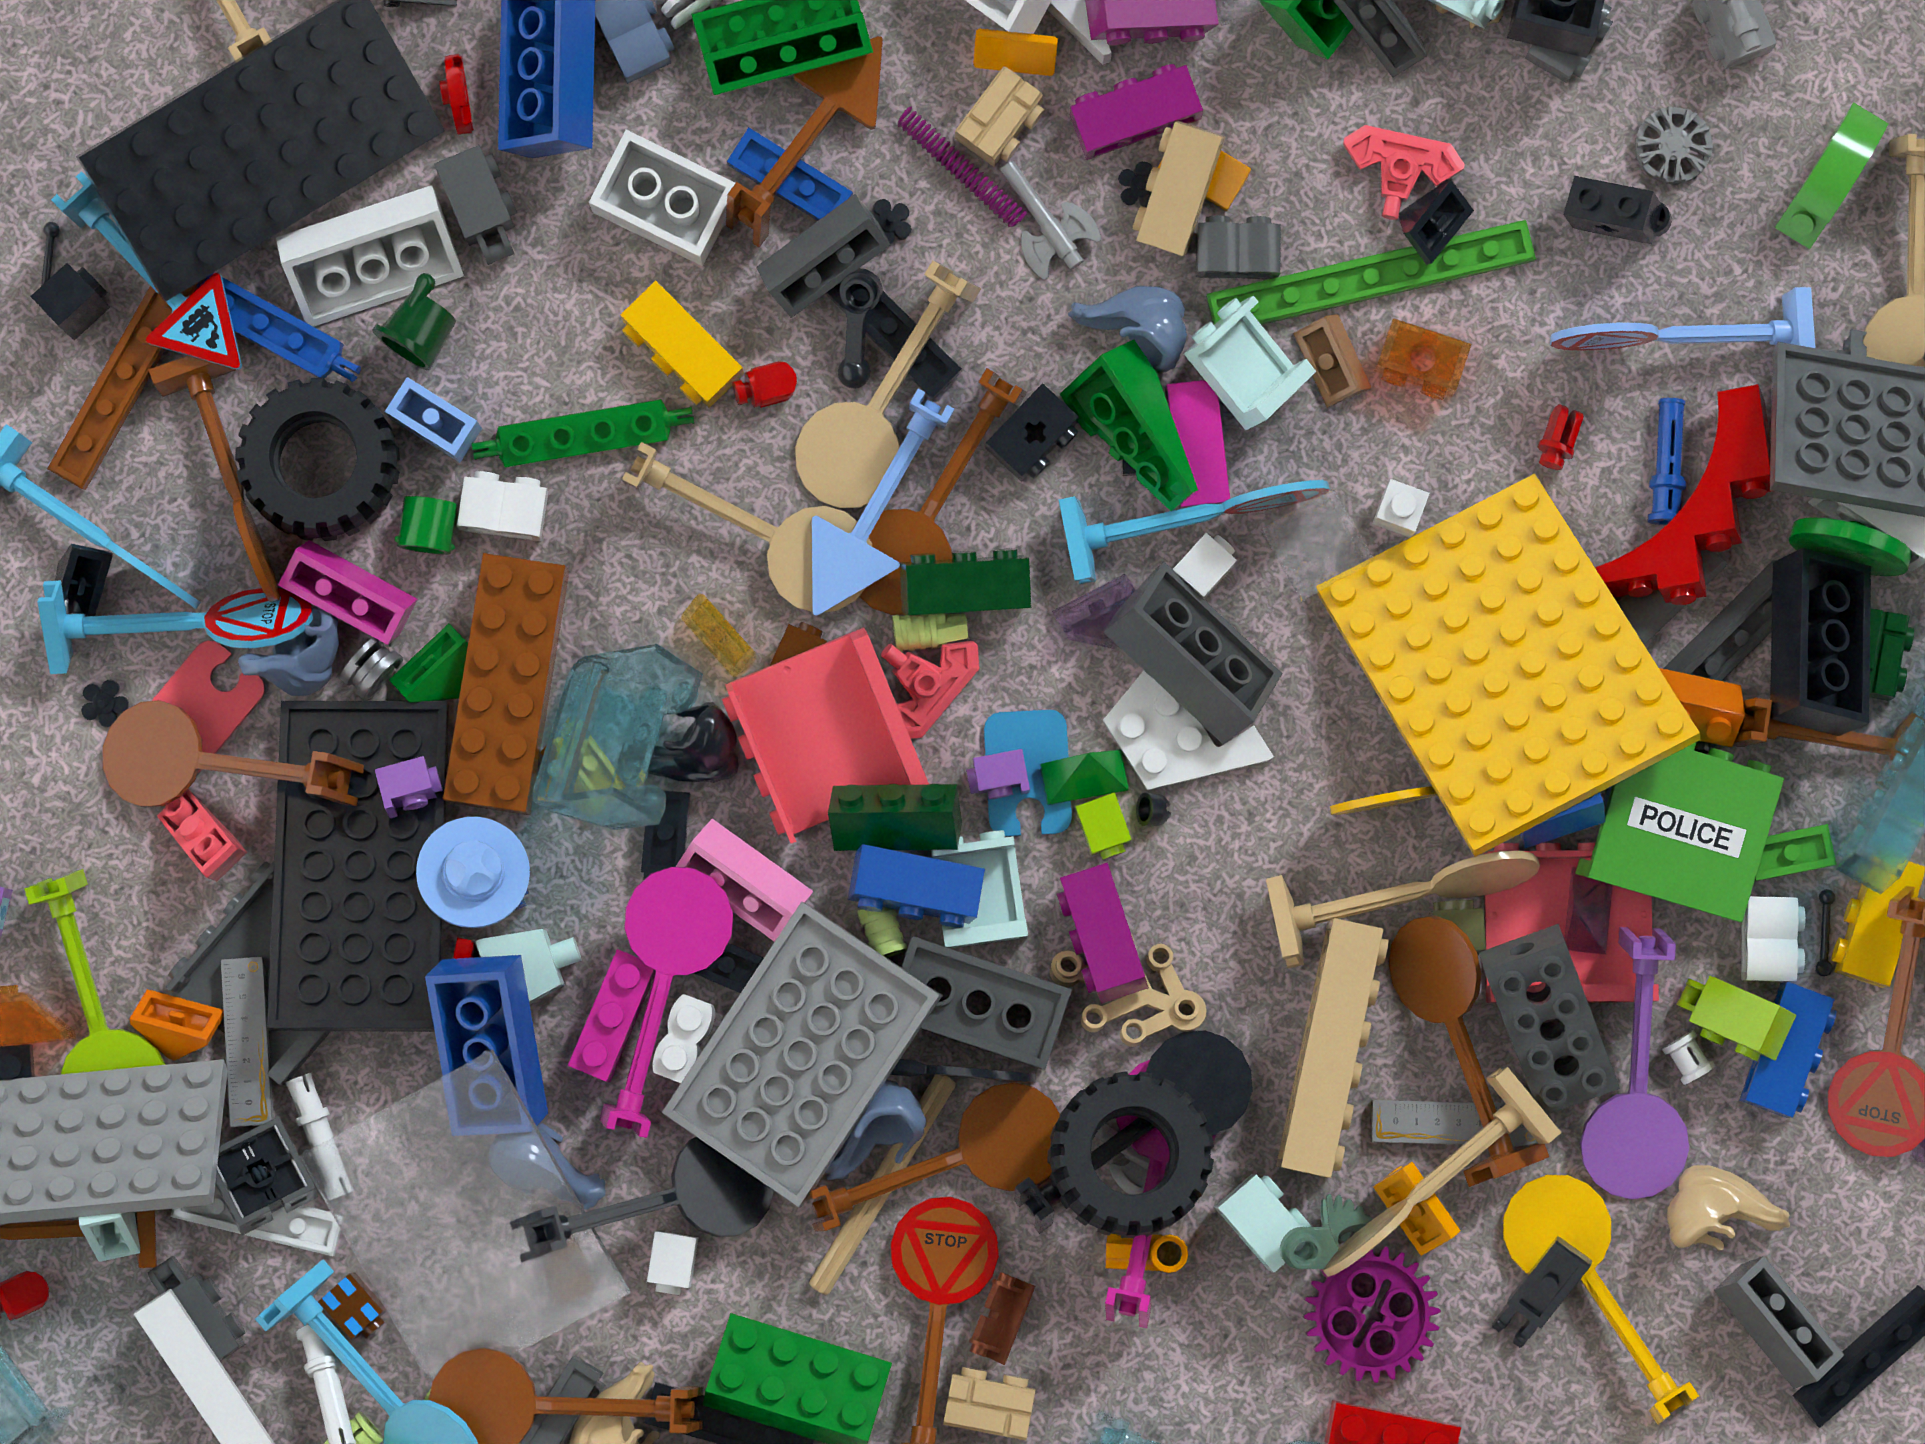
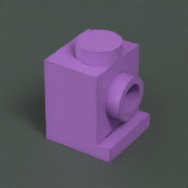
M1022 749L973 758L974 768L966 770L971 794L988 793L989 799H997L1013 795L1012 788L1020 787L1021 795L1030 793Z
M424 756L375 769L384 808L389 818L398 816L396 808L403 807L404 810H414L424 807L428 804V799L436 798V792L443 791L436 766L429 768Z

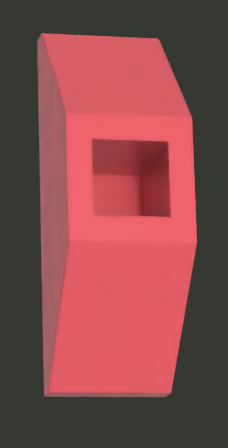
M187 789L180 798L167 804L157 815L201 873L211 880L218 881L247 853L234 835L190 789Z

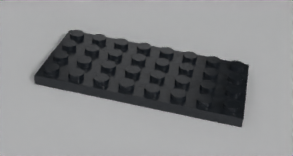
M336 0L77 155L76 158L162 300L168 301L435 138L445 130L370 0Z
M281 701L278 762L306 766L308 763H311L313 751L330 753L364 765L363 773L351 772L347 795L358 798L357 806L340 804L308 794L303 783L278 780L267 1020L269 1031L435 1032L425 976L441 961L442 919L434 914L424 902L417 884L416 867L420 851L426 840L434 831L445 824L446 801L443 800L447 777L449 704L447 701L411 703L409 701ZM424 756L429 768L436 766L443 791L436 792V798L428 799L426 806L414 810H404L403 807L396 808L398 816L389 818L384 808L375 769Z

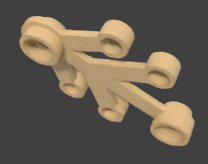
M1156 944L1149 950L1147 964L1153 971L1158 972L1167 994L1153 990L1147 980L1148 989L1124 996L1103 1006L1097 1004L1087 1006L1083 1010L1080 1021L1085 1030L1098 1032L1106 1023L1142 1007L1148 1006L1161 1011L1144 1021L1129 1019L1123 1024L1120 1030L1122 1042L1127 1046L1136 1047L1144 1041V1038L1171 1026L1182 1032L1197 1029L1206 1017V1005L1197 993L1184 990L1171 964L1173 960L1172 950L1165 944ZM1062 951L1052 960L1050 976L1057 985L1072 987L1079 981L1085 983L1081 970L1089 966L1085 965L1082 958L1076 955L1075 952ZM1155 952L1164 953L1167 957V962L1163 964L1155 962L1153 954ZM1066 960L1073 962L1075 970L1073 972L1064 971L1061 968V962ZM1179 1005H1190L1193 1009V1014L1189 1016L1183 1015L1179 1011ZM1091 1012L1097 1013L1101 1017V1022L1099 1024H1091L1087 1020L1086 1015ZM1135 1027L1140 1031L1141 1036L1137 1039H1132L1126 1034V1029Z

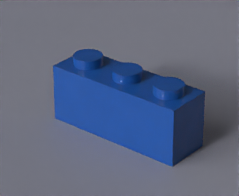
M862 844L855 853L847 900L858 902L857 907L867 911L882 912L883 907L899 910L898 915L903 918L922 920L923 916L926 915L940 918L939 924L963 928L964 923L970 924L977 918L985 869Z
M1790 982L1780 983L1773 1003L1796 1014L1795 1020L1776 1061L1760 1055L1758 1062L1753 1060L1739 1101L1785 1118H1793L1795 1111L1802 1112L1809 1094V1089L1804 1088L1809 1072H1816L1822 1058L1823 1050L1818 1048L1823 1032L1829 1034L1836 1018L1837 1011L1832 1009L1834 998Z

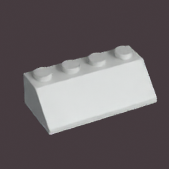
M433 185L276 237L284 272L305 322L313 327L407 296L413 291L417 277L423 273H428L435 279V286L464 276Z

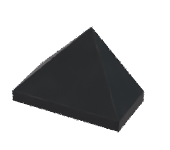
M1450 179L1403 209L1399 213V220L1403 234L1425 264L1428 265L1433 263L1474 210Z
M71 543L58 562L55 581L61 580L67 614H85L86 617L96 615L112 561V552Z

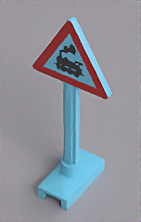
M81 171L76 176L83 185L78 192L67 202L58 194L51 200L80 228L86 224L91 229L97 228L157 292L119 227L109 218L110 212L105 208L104 202L90 179ZM214 273L188 298L179 293L165 301L172 308V313L146 337L145 340L148 344L236 370L241 369L242 364L223 279L219 273Z

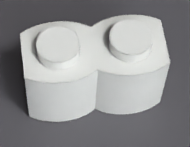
M476 471L474 477H464L457 527L459 530L541 541L548 498L547 488L540 487V481L533 478L516 477L515 483L499 481L498 474Z
M1750 896L1741 931V980L1797 981V973L1804 972L1805 953L1803 948H1798L1797 937L1798 931L1803 932L1805 929L1806 917L1805 908L1798 906V898Z
M685 994L677 999L669 1014L668 1034L658 1044L653 1057V1073L679 1083L683 1081L700 1055L699 1045L711 1032L715 1019L714 1005Z

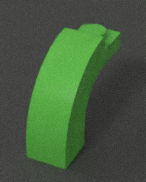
M1853 102L1775 228L1808 249H1811L1864 169L1881 140L1888 123Z

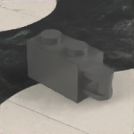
M477 145L434 163L469 246L479 243L488 265L514 255L515 253L505 231L515 227L510 216L517 214V210L509 191L500 193L495 179L502 175L493 153L485 156L480 145ZM500 234L502 241L487 247L485 240Z
M171 1256L147 1272L160 1295L169 1290L164 1281L173 1275L177 1277L180 1285L172 1289V1291L219 1361H222L246 1345L241 1338L246 1333L241 1322L232 1312L226 1315L218 1302L223 1296L210 1277L204 1280L201 1274L189 1278L174 1256Z

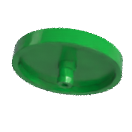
M1818 517L1801 518L1794 521L1789 537V543L1795 550L1806 548L1871 566V575L1873 576L1903 575L1908 571L1912 557L1911 549L1900 540L1866 527L1857 521L1847 522Z

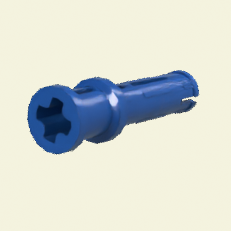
M1661 398L1658 401L1659 421L1656 475H1653L1649 481V488L1653 489L1652 513L1648 514L1647 522L1655 525H1667L1681 510L1682 491L1686 489L1685 478L1681 476L1685 400L1679 398Z

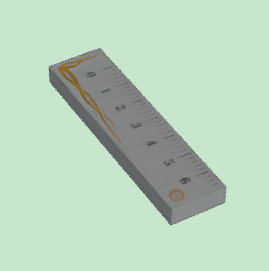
M265 957L222 959L221 974L230 1127L262 1125L274 1119L272 1078L267 1074L271 1070L269 1030L267 1028L268 1006Z
M1372 1100L1371 1142L1465 1144L1483 1128L1474 1103ZM1494 1103L1497 1111L1506 1104ZM1523 1124L1509 1134L1513 1146L1538 1143Z

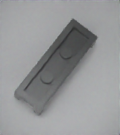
M575 1355L570 1359L548 1397L589 1398L596 1386L600 1389H604L606 1386L603 1382L599 1381L604 1373ZM537 1414L532 1428L520 1444H561L578 1415Z

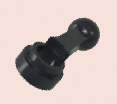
M858 269L850 273L840 285V297L846 305L844 310L847 317L845 359L839 364L838 377L844 386L852 389L864 386L870 378V367L867 361L864 360L866 319L868 311L877 305L883 292L882 283L878 276L866 269ZM853 284L865 286L870 293V299L867 301L856 300L850 293V286Z

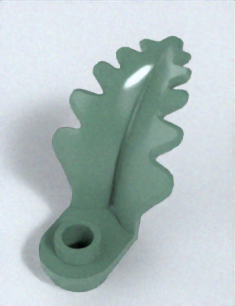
M1328 1194L1326 1200L1325 1198L1321 1200L1322 1227H1297L1290 1230L1281 1241L1280 1255L1288 1266L1295 1269H1325L1328 1262L1339 1250L1338 1238L1341 1241H1346L1351 1232L1355 1234L1373 1219L1370 1215L1364 1213L1362 1206H1357L1354 1210V1204L1351 1199H1347L1342 1207V1197L1340 1195L1336 1196L1333 1204L1332 1196ZM1305 1241L1303 1249L1294 1251L1298 1244Z

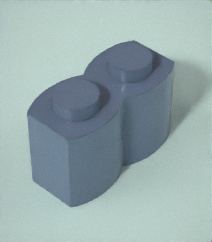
M600 0L595 2V19L627 84L671 64L668 52L675 49L666 29L663 27L657 30L651 19V16L657 13L652 0Z

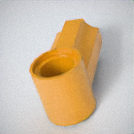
M1117 1234L1107 1236L1105 1269L1127 1270L1133 1244L1132 1238H1121V1235ZM1153 1234L1145 1271L1171 1273L1181 1269L1188 1258V1247L1184 1240L1172 1234ZM1166 1241L1175 1242L1181 1248V1259L1175 1265H1164L1158 1258V1247Z

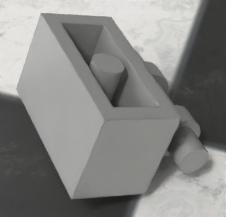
M1693 0V9L1700 23L1706 22L1711 37L1708 38L1711 55L1715 61L1721 60L1724 69L1766 55L1776 46L1777 42L1760 0Z

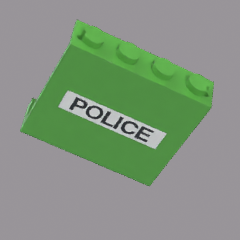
M1693 743L1613 785L1605 809V822L1601 823L1591 860L1580 858L1575 874L1742 923L1784 778L1770 774L1771 765L1748 759L1746 766L1733 762L1734 754L1710 748L1707 755L1694 751L1696 743Z

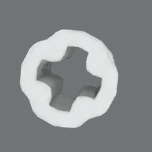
M1694 1030L1662 1048L1665 1055L1670 1054L1683 1075L1680 1079L1683 1085L1692 1082L1716 1067L1713 1061L1707 1060L1695 1040L1697 1034Z

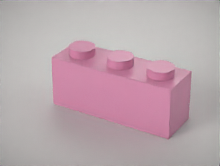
M711 819L692 840L676 867L694 868L712 877L727 894L732 912L774 942L800 903H806L813 893L810 888L714 819Z

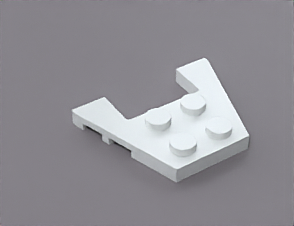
M1145 671L1139 675L1103 719V723L1147 791L1268 762L1274 758L1255 726L1247 729L1224 745L1216 747L1202 724Z

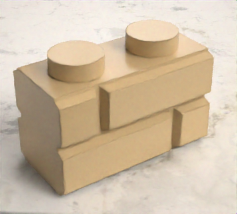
M1003 66L955 130V139L994 167L1000 159L1007 162L1021 143L1016 138L1026 126L1031 130L1042 117L1045 111L1041 107L1043 94L1031 84L1022 80L1013 71Z
M962 1367L961 1374L952 1373L943 1425L1026 1441L1036 1391L1035 1388L1027 1387L1029 1379L1004 1375L1003 1382L986 1379L987 1371L969 1367Z

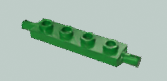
M662 399L502 425L497 428L496 439L472 443V450L489 448L486 451L474 452L473 456L475 460L499 456L503 465L510 467L637 446L641 442L649 444L667 441L671 430L670 427L695 424L694 416L677 418V416L693 414L692 406L668 411Z

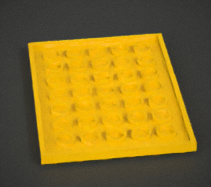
M1535 473L1316 586L1319 598L1474 857L1700 740V732Z

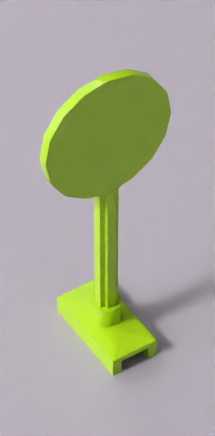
M84 869L76 870L53 881L52 878L44 879L24 888L29 905L48 902L52 918L57 920L90 1032L89 1036L80 1040L66 1056L61 1074L165 1065L158 1049L143 1036L124 1029H109L107 1027L74 912L77 910L72 892L88 885Z

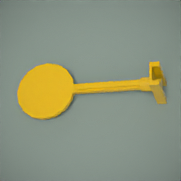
M1545 1175L1527 1182L1512 1196L1503 1217V1240L1511 1259L1528 1274L1555 1238L1559 1236L1592 1260L1590 1268L1580 1280L1648 1380L1649 1384L1646 1386L1657 1401L1649 1412L1659 1425L1671 1415L1670 1413L1684 1404L1685 1406L1690 1405L1699 1395L1690 1382L1677 1386L1668 1371L1665 1373L1662 1371L1595 1270L1596 1266L1603 1261L1611 1242V1217L1603 1198L1589 1184L1569 1175Z

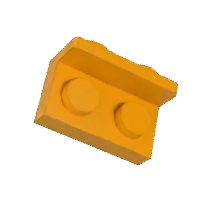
M1410 1162L1403 1167L1400 1166L1375 1184L1373 1188L1386 1207L1390 1208L1406 1199L1415 1185L1424 1177L1415 1164ZM1435 1193L1428 1199L1414 1205L1409 1215L1400 1224V1227L1421 1256L1449 1241L1461 1231Z

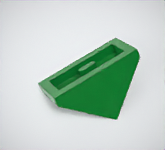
M448 623L400 668L389 681L410 703L459 699L468 642Z
M1121 750L1085 753L1039 764L1047 805L1129 790Z

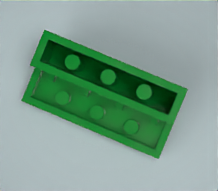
M742 0L691 14L713 95L873 53L864 15L860 10L858 0Z

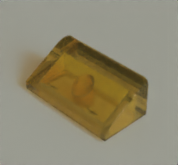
M699 593L683 612L681 619L731 676L736 677L756 660L757 655L707 597Z

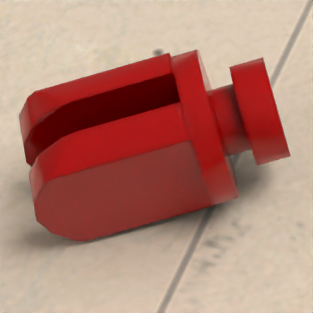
M777 361L751 368L750 371L745 372V383L742 380L732 382L738 405L748 403L747 399L750 398L754 408L758 406L762 408L788 401L795 391L797 377L795 371L788 363Z
M1558 404L1553 409L1543 439L1539 441L1537 446L1543 452L1539 460L1542 466L1553 470H1562L1565 463L1564 459L1573 458L1575 452L1573 448L1584 418L1583 413L1573 410L1568 415V407Z
M25 1271L0 1282V1319L2 1318L1 1314L4 1312L11 1321L42 1308L48 1301L50 1292L44 1277L37 1272Z

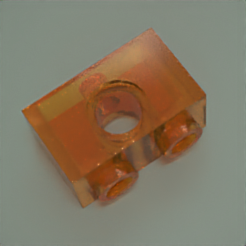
M1393 318L1374 371L1382 374L1381 380L1400 387H1404L1405 383L1408 382L1422 387L1420 391L1422 394L1434 399L1444 400L1445 395L1453 397L1457 391L1472 344ZM1419 352L1425 353L1432 361V368L1427 371L1415 369L1411 363V356Z

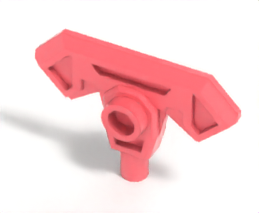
M1364 125L1346 136L1343 141L1344 147L1360 170L1381 162V197L1386 198L1382 217L1391 220H1398L1401 203L1407 201L1421 171L1437 187L1460 173L1465 165L1450 143Z
M974 641L942 644L940 666L911 652L903 654L891 643L881 653V657L894 667L892 672L912 698L897 703L910 739L922 738L979 670L978 645Z

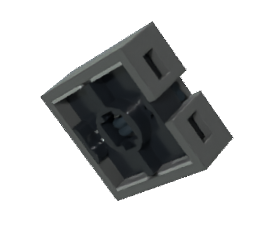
M279 1117L219 1146L215 1185L242 1236L272 1221L273 1212L284 1207L286 1213L318 1198L316 1187Z

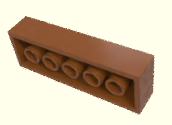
M483 553L443 800L447 803L523 815L531 814L570 572L565 565Z

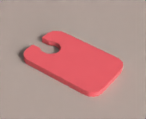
M209 640L202 642L195 648L152 701L161 700L182 708L196 723L202 739V751L216 754L262 699L265 693V685L260 676L244 675L241 673L235 688L227 692L217 690L211 681L212 672L217 666L224 664L232 653L221 644Z

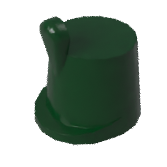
M423 273L417 277L413 291H411L383 326L376 324L372 329L377 338L389 349L424 370L431 369L456 323V319L451 313L427 297L434 289L436 282L428 273Z

